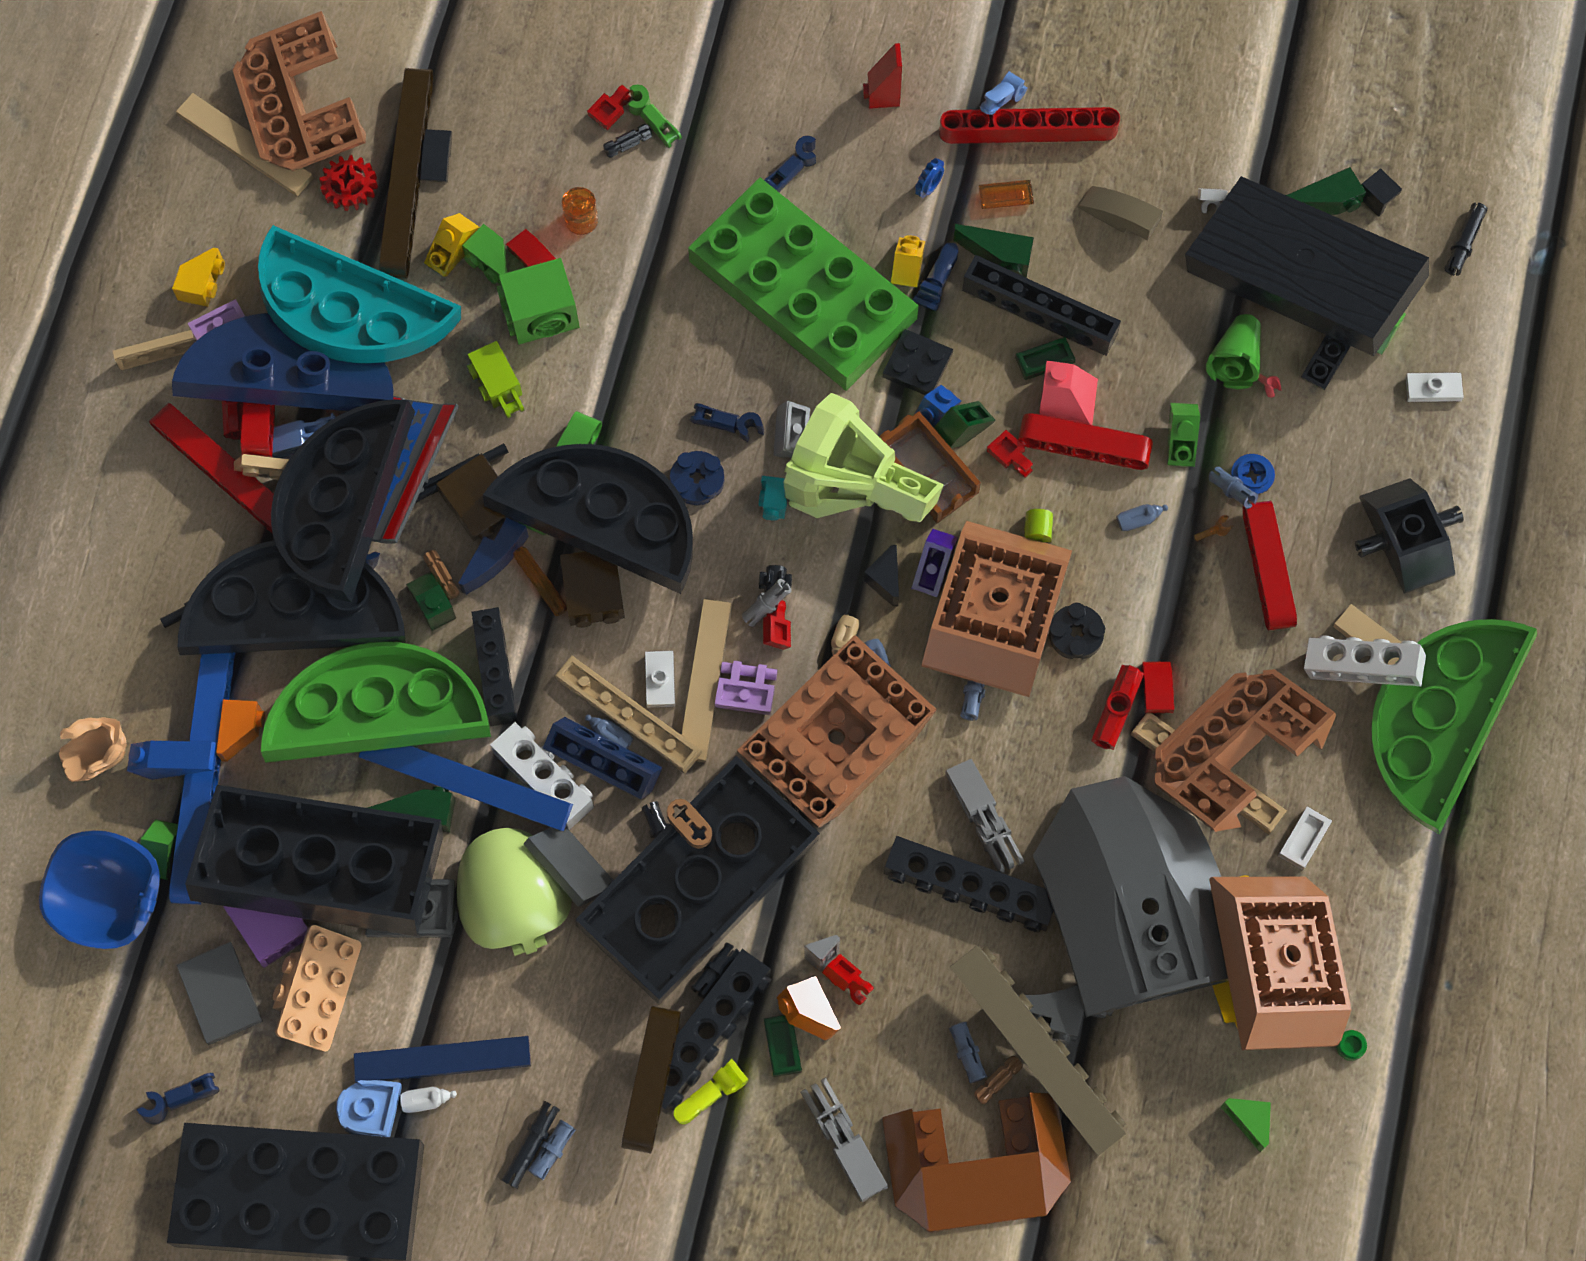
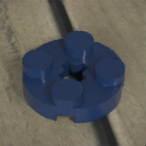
M703 451L684 452L678 456L677 461L671 468L670 481L676 487L685 503L704 505L722 492L725 482L724 469L720 464L719 458ZM695 473H701L702 476H705V479H700L699 483H694L693 478L690 477L695 475Z

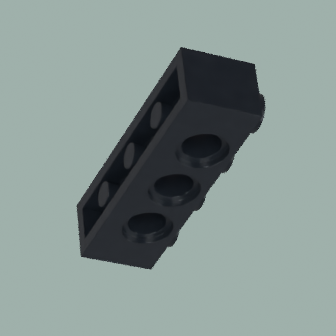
M496 607L472 611L483 696L489 725L491 727L518 722L500 609Z

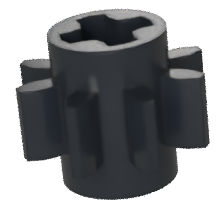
M769 565L766 567V572H760L759 589H764V593H766L779 579L785 581L781 585L782 587L786 583L791 587L792 574H786L787 569L783 566Z

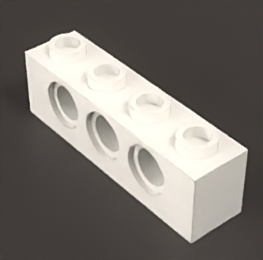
M1323 635L1318 638H1309L1304 670L1310 679L1421 687L1426 654L1422 646L1414 641L1390 643L1385 639H1375L1371 642L1362 641L1355 637L1339 640ZM1343 654L1340 660L1332 661L1334 656ZM1371 656L1369 661L1359 663L1363 657ZM1399 658L1397 663L1393 665L1387 664L1390 659Z
M514 722L490 744L493 753L527 788L557 798L556 794L559 790H570V795L567 798L561 799L573 804L566 827L570 830L594 808L591 799L593 797L592 793L583 784L578 786L572 780L574 776L570 770L563 764L559 767L553 761L555 756L543 749V746L540 748L533 741L536 737L526 726L521 728ZM524 750L532 752L531 757L526 760L518 758L519 753ZM547 769L551 771V775L546 779H539L537 777L541 770Z

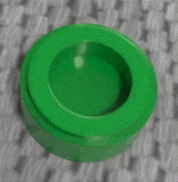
M1345 1031L1340 1043L1336 1046L1337 1052L1345 1060H1358L1367 1050L1366 1038L1358 1031Z

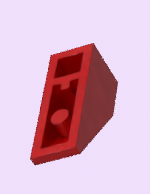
M895 43L867 73V83H863L862 87L863 99H868L869 109L900 107L902 82L900 43Z

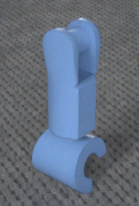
M1008 71L1000 84L986 92V101L981 104L980 110L992 115L1009 100L1020 101L1027 91V87L1024 86L1025 80Z

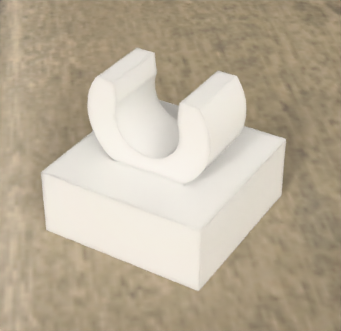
M1198 188V199L1204 200L1201 204L1202 213H1207V206L1210 203H1214L1217 210L1221 204L1219 201L1225 200L1228 191Z

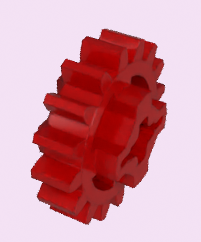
M349 155L348 160L345 161L342 156H339L338 163L331 160L329 162L331 168H323L324 176L319 179L321 183L320 189L322 194L325 195L327 203L333 202L335 209L343 205L345 211H348L350 206H354L355 210H359V203L367 206L366 198H374L373 190L378 189L377 176L375 171L372 170L371 164H365L362 157L354 161L353 155Z

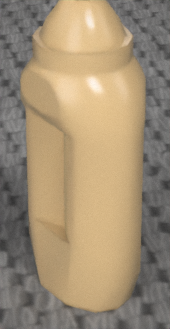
M843 615L839 619L831 640L833 656L857 634L859 620L855 617Z

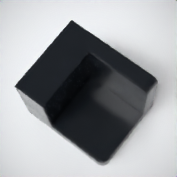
M1381 168L1361 184L1366 191L1362 202L1377 216L1382 215L1386 205L1402 191V188Z

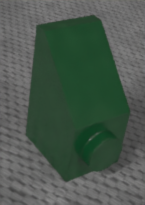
M979 401L951 407L935 425L934 429L951 448L965 445L996 420Z
M431 571L406 584L431 631L456 619L452 605Z

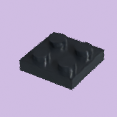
M904 329L883 371L882 377L927 395L937 387L953 355V349Z

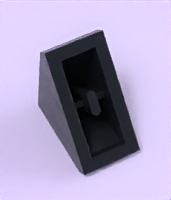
M891 545L864 574V582L892 606H898L897 545Z

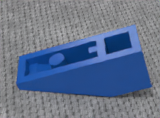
M145 741L134 743L130 746L127 771L151 780L212 771L216 743L208 741Z

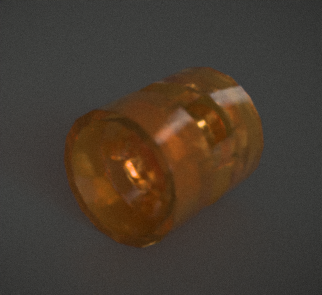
M584 187L572 188L564 194L562 210L566 227L577 235H585L592 232L598 224V211L594 194Z

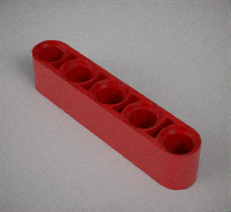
M243 402L242 455L272 457L275 405Z
M1033 413L1023 415L1018 435V441L1027 448L1136 470L1148 468L1153 440L1147 436Z
M1270 500L1256 502L1255 504L1251 503V508L1243 506V521L1265 626L1268 631L1296 627V608L1273 503Z

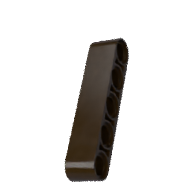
M651 1006L621 1148L652 1153L676 1043L681 1011Z

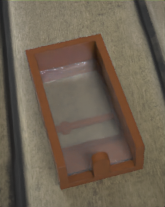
M920 411L913 416L907 415L899 422L898 427L892 431L887 430L879 436L882 441L895 451L894 463L944 484L937 504L929 512L936 524L979 493L981 482Z

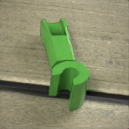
M639 84L629 87L631 98L634 100L628 103L629 112L633 115H640L666 147H672L671 143L676 139L681 140L680 132L650 103L648 90ZM668 128L669 132L664 135L662 132Z

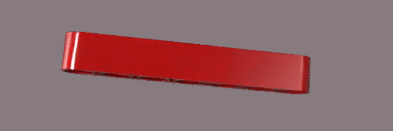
M1110 107L998 109L992 115L986 114L980 109L949 110L944 112L940 118L939 136L942 141L950 144L1109 141L1114 139L1118 133L1120 114L1116 109ZM1055 123V124H1058V125H1060V126L1055 127V126H1052L1051 124ZM1077 123H1083L1086 126H1079ZM1103 123H1110V124H1112V125L1107 126V125H1104ZM1004 124V125H1007L1008 127L1003 128V127H1000L999 125ZM1025 124H1032L1034 127H1027ZM952 125L956 128H948L946 126ZM973 125H980V126H982V127H981V128H975V127H973Z
M167 403L149 420L150 425L273 534L271 508L274 493L254 476H245L242 474V471H234L235 459L177 408Z

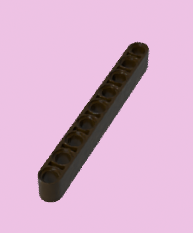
M405 68L379 261V271L395 278L407 279L409 276L421 183L425 130L428 128L433 89L432 69Z

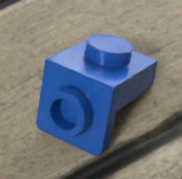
M940 385L923 397L915 414L920 411L934 428L951 407L960 405L961 400L950 390Z

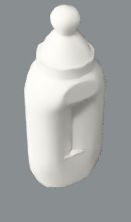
M437 1087L409 1090L401 1094L402 1111L413 1113L435 1109L442 1103H446L450 1097L455 1098L457 1093L456 1091L449 1092Z

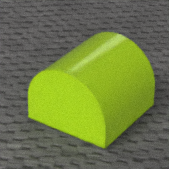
M1045 509L1028 510L1025 515L1024 537L1051 543L1053 513Z

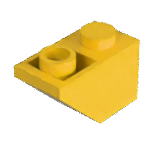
M460 213L443 218L424 264L443 277L448 276L465 256L462 245L480 227Z
M912 235L904 236V238L899 237L894 255L892 284L917 287L925 241Z
M211 248L180 265L172 287L178 301L205 307L209 306L211 298H214L217 292L216 282L218 276L223 274L225 268V260L222 258L218 248Z

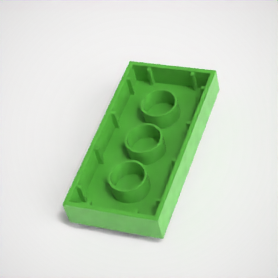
M761 177L688 247L689 262L845 391L902 335L904 329H908L917 320L918 304Z

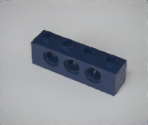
M563 717L552 724L543 749L639 799H643L653 791L663 768L567 717Z

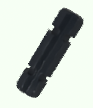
M648 124L637 127L638 130L636 131L633 129L616 137L614 142L610 140L604 143L603 149L606 155L611 158L618 155V151L624 152L640 144V140L646 141L650 139L652 131Z

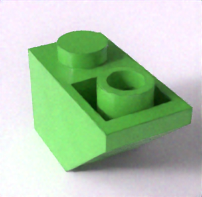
M483 224L462 245L465 255L464 259L472 268L476 269L478 267L481 269L490 282L501 285L499 275L507 273L504 240Z
M1170 403L1168 465L1195 467L1200 425L1198 404Z

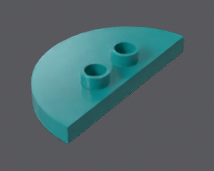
M272 225L261 246L258 262L259 283L262 300L268 314L279 329L291 340L310 351L321 352L328 358L352 363H381L399 360L435 345L446 337L461 320L460 305Z

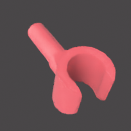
M1260 373L1258 380L1264 385L1268 397H1275L1274 389L1282 391L1280 380L1277 376L1266 377Z

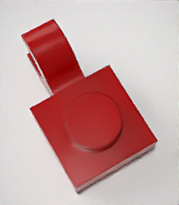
M621 85L611 97L604 93L587 110L588 116L608 130L624 114L622 106H625L631 100V96L628 95L630 90Z
M1007 430L987 446V452L1003 467L1007 468L1013 464L1017 472L1024 478L1033 472L1031 469L1033 463L1022 455L1025 452V446Z
M781 600L776 605L774 612L767 613L766 617H763V644L785 650L791 648V621L785 620L786 602Z
M841 954L832 960L822 972L841 990L845 991L848 988L851 999L858 1005H861L867 999L861 991L868 995L874 989L869 982L859 977L862 972Z

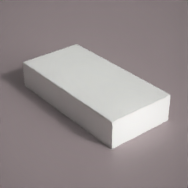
M1306 807L1278 856L1304 870L1332 820Z

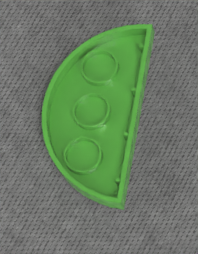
M1495 619L1466 621L1447 626L1417 642L1422 646L1426 654L1421 687L1382 684L1373 710L1372 742L1380 774L1388 790L1399 805L1413 819L1439 835L1537 637L1536 628L1512 621Z
M372 642L351 646L331 653L300 672L283 689L268 714L262 734L261 753L265 763L484 738L491 737L485 706L477 688L471 679L452 661L429 649L412 644Z

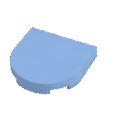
M360 1080L346 1090L344 1089L339 1095L336 1104L337 1117L343 1129L352 1135L390 1137L402 1089L401 1083L384 1080Z

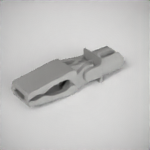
M972 759L945 771L946 777L969 822L974 821L976 825L975 830L984 847V851L990 855L997 871L1000 873L1004 872L1003 864L997 852L1008 870L1015 867L1007 846L1018 865L1023 864L1025 861L1011 837V829L1009 830L1002 816L998 817L995 809L996 802Z
M825 1077L821 1080V1083L834 1106L830 1107L816 1083L810 1087L823 1110L822 1113L819 1112L806 1089L800 1093L827 1140L831 1139L836 1146L832 1151L861 1202H864L880 1191L887 1189L888 1185L859 1134L854 1136L850 1128L853 1124L843 1104L839 1102ZM838 1110L840 1111L838 1115L833 1116V1113H835ZM829 1117L828 1120L822 1123V1119ZM841 1132H842V1134L844 1135L845 1139L847 1140V1141L844 1142V1143H843V1141H842V1139H841V1137H840V1133H841Z

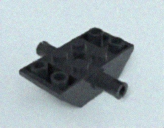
M1410 478L1360 495L1359 499L1376 535L1355 541L1356 551L1361 550V552H1358L1361 558L1383 550L1404 594L1455 576L1451 542L1445 527L1464 521L1463 513L1457 514L1461 510L1459 506L1456 505L1453 508L1437 513L1427 491Z

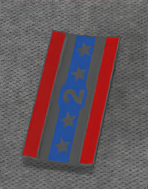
M393 396V400H394V399L407 400V399H404V398H401V397ZM408 400L415 410V414L372 539L373 542L395 544L398 542L420 492H424V488H422L424 483H428L429 471L459 408L457 404H435Z

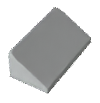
M786 401L778 406L774 456L792 458L796 443L809 421V407Z
M834 935L805 945L804 958L818 971L823 972L825 967L839 953L840 937Z

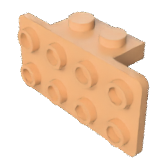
M317 925L308 927L301 951L290 953L285 958L282 965V972L284 974L281 983L276 986L273 993V1000L275 1001L273 1009L281 1011L275 1030L278 1037L322 1052L330 1049L361 950L360 941Z

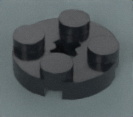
M1076 602L1070 606L1063 607L1053 616L1049 629L1050 642L1054 650L1065 658L1087 659L1097 653L1102 646L1106 628L1096 611ZM1071 628H1082V634L1084 636L1080 637L1076 635L1075 637H1072Z

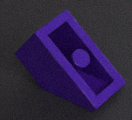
M932 529L926 539L911 589L938 597L959 537Z

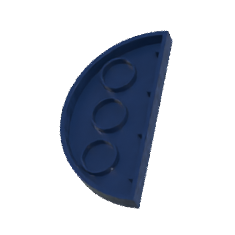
M268 313L241 317L226 322L204 334L184 353L172 379V393L176 397L349 411L378 401L393 400L394 392L392 378L385 362H345L328 358L321 352L310 351L284 334Z

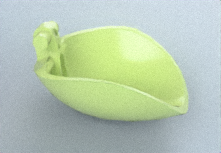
M500 828L491 830L476 838L462 855L457 876V907L460 920L468 936L474 943L484 948L496 949L511 946L514 956L525 952L528 955L537 952V948L548 945L544 934L557 928L566 920L572 903V899L525 847L524 842L533 835L521 829Z

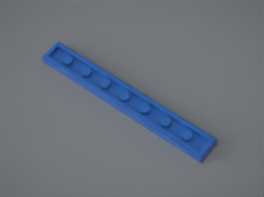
M413 746L363 751L358 756L564 831L573 807L572 803Z

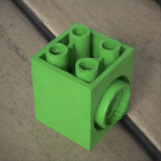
M561 258L499 275L501 285L496 287L503 314H505L510 337L516 336L518 345L580 328L576 304Z

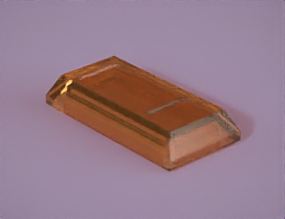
M1031 180L979 185L982 209L1034 204Z

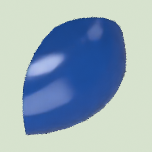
M85 831L69 835L56 846L42 879L39 893V908L43 918L59 935L79 945L101 949H115L128 945L143 931L157 902L160 875L156 859L149 850L139 843L115 833Z

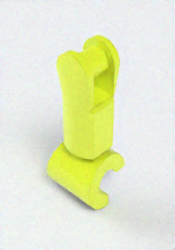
M733 1059L712 1077L715 1081L714 1083L711 1080L693 1093L690 1098H687L674 1109V1117L678 1123L683 1125L690 1123L701 1111L706 1110L723 1096L721 1091L725 1095H730L747 1084L748 1078Z

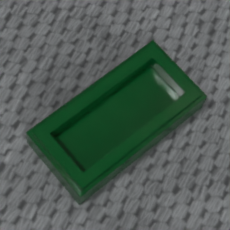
M1066 337L1016 353L1015 355L1025 380L1044 374L1047 361L1074 364L1076 360Z
M785 1015L763 1018L773 1077L801 1073L802 1067L795 1027L788 1023Z

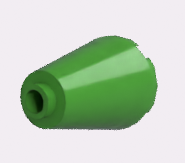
M1242 314L1234 319L1207 359L1206 372L1212 380L1216 381L1217 378L1224 382V387L1231 389H1246L1251 387L1253 382H1257L1260 375L1261 324L1257 318L1250 314Z

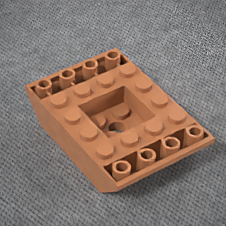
M966 521L961 531L932 623L921 666L1030 697L1072 550ZM996 592H1002L1007 596V600L1001 603L996 602L992 595Z
M854 635L737 752L813 824L820 828L839 816L916 739L936 712V708ZM833 732H841L845 739L840 744H833L828 737Z
M1305 876L1209 878L1242 1051L1338 1046L1352 1009L1329 897ZM1286 949L1292 952L1293 962L1287 957Z

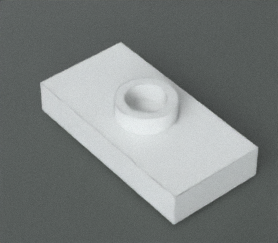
M1407 373L1405 377L1408 402L1462 401L1463 399L1461 373Z
M673 651L645 652L647 708L675 707Z

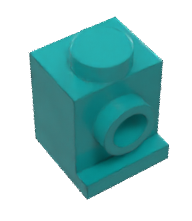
M762 476L761 478L762 490H760L758 506L763 507L762 517L766 520L776 521L778 519H785L788 502L785 496V478Z

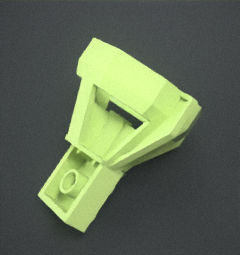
M830 393L818 404L796 443L791 460L786 464L784 480L785 496L789 499V505L815 518L866 505L872 506L875 502L882 509L893 510L902 514L905 519L921 522L937 504L944 484L894 463L895 451L859 418V410L851 401L833 393ZM834 487L839 488L838 493H832Z

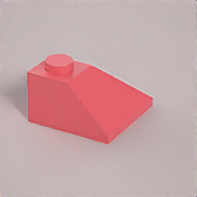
M1047 361L1039 415L1092 425L1098 379L1074 364Z

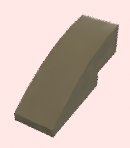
M1096 186L1090 188L1078 207L1123 233L1127 229L1147 241L1160 223L1163 210L1138 198Z

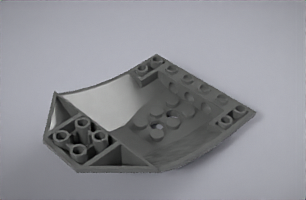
M1126 776L1072 788L1032 857H1034L1053 907L1086 1017L1228 982L1209 878L1221 877V874L1196 818ZM1145 899H1152L1157 903L1158 910L1156 914L1148 915L1143 911L1142 902ZM1154 927H1160L1166 932L1165 941L1158 942L1153 939L1151 931Z

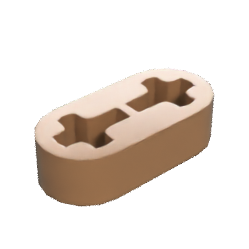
M675 799L668 805V821L689 845L699 849L706 847L711 842L712 829L710 825L688 801ZM675 807L680 810L686 808L685 816L689 820L687 823L680 816L676 819L673 817L675 815ZM691 825L699 831L702 829L706 830L704 840L700 838L693 839L694 831L690 828Z

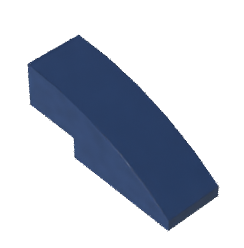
M506 518L494 541L485 536L483 537L458 582L462 593L467 595L494 578L511 562L529 537L526 526Z

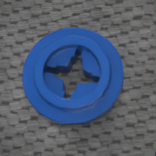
M934 158L931 162L927 163L926 168L922 170V174L918 177L919 180L915 185L916 195L924 198L933 193L944 174V162L942 160Z
M1246 454L1235 461L1232 466L1231 476L1240 478L1243 485L1259 495L1260 493L1267 492L1272 486L1275 479V471L1271 462L1265 457L1258 454ZM1250 466L1254 474L1260 475L1257 476L1255 484L1252 481L1251 477H1246V475H1248Z

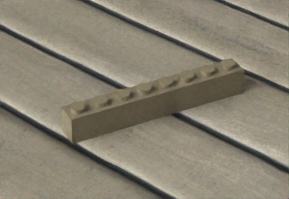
M979 945L975 946L952 964L950 968L1099 1156L1126 1134L1122 1129L1126 1123L1116 1110L1112 1113L1107 1110L1104 1103L1108 1100L1096 1086L1092 1090L1085 1082L1089 1076L1079 1063L1073 1066L1067 1059V1056L1071 1053L1059 1039L1057 1042L1052 1040L1048 1034L1052 1029L1043 1017L1040 1016L1036 1019L1030 1012V1009L1034 1006L1024 993L1018 996L1011 986L1015 982L1004 969L1001 972L997 970L993 964L997 959L988 947L985 946L981 949Z

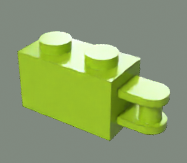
M494 341L469 353L470 364L467 365V369L473 380L478 378L481 384L478 390L484 402L489 400L493 409L501 406L507 419L514 412L525 411L519 399L523 395L520 383L498 342Z

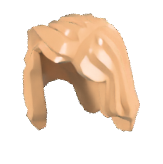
M90 717L79 719L69 727L62 729L60 738L71 739L59 752L66 778L71 782L88 781L122 761L127 741L125 734L122 732L120 721L106 717Z

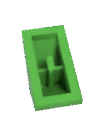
M155 819L142 836L140 845L149 850L156 859L160 879L168 880L174 859L178 824Z
M1228 1098L1221 1108L1257 1150L1261 1152L1269 1145L1271 1102Z

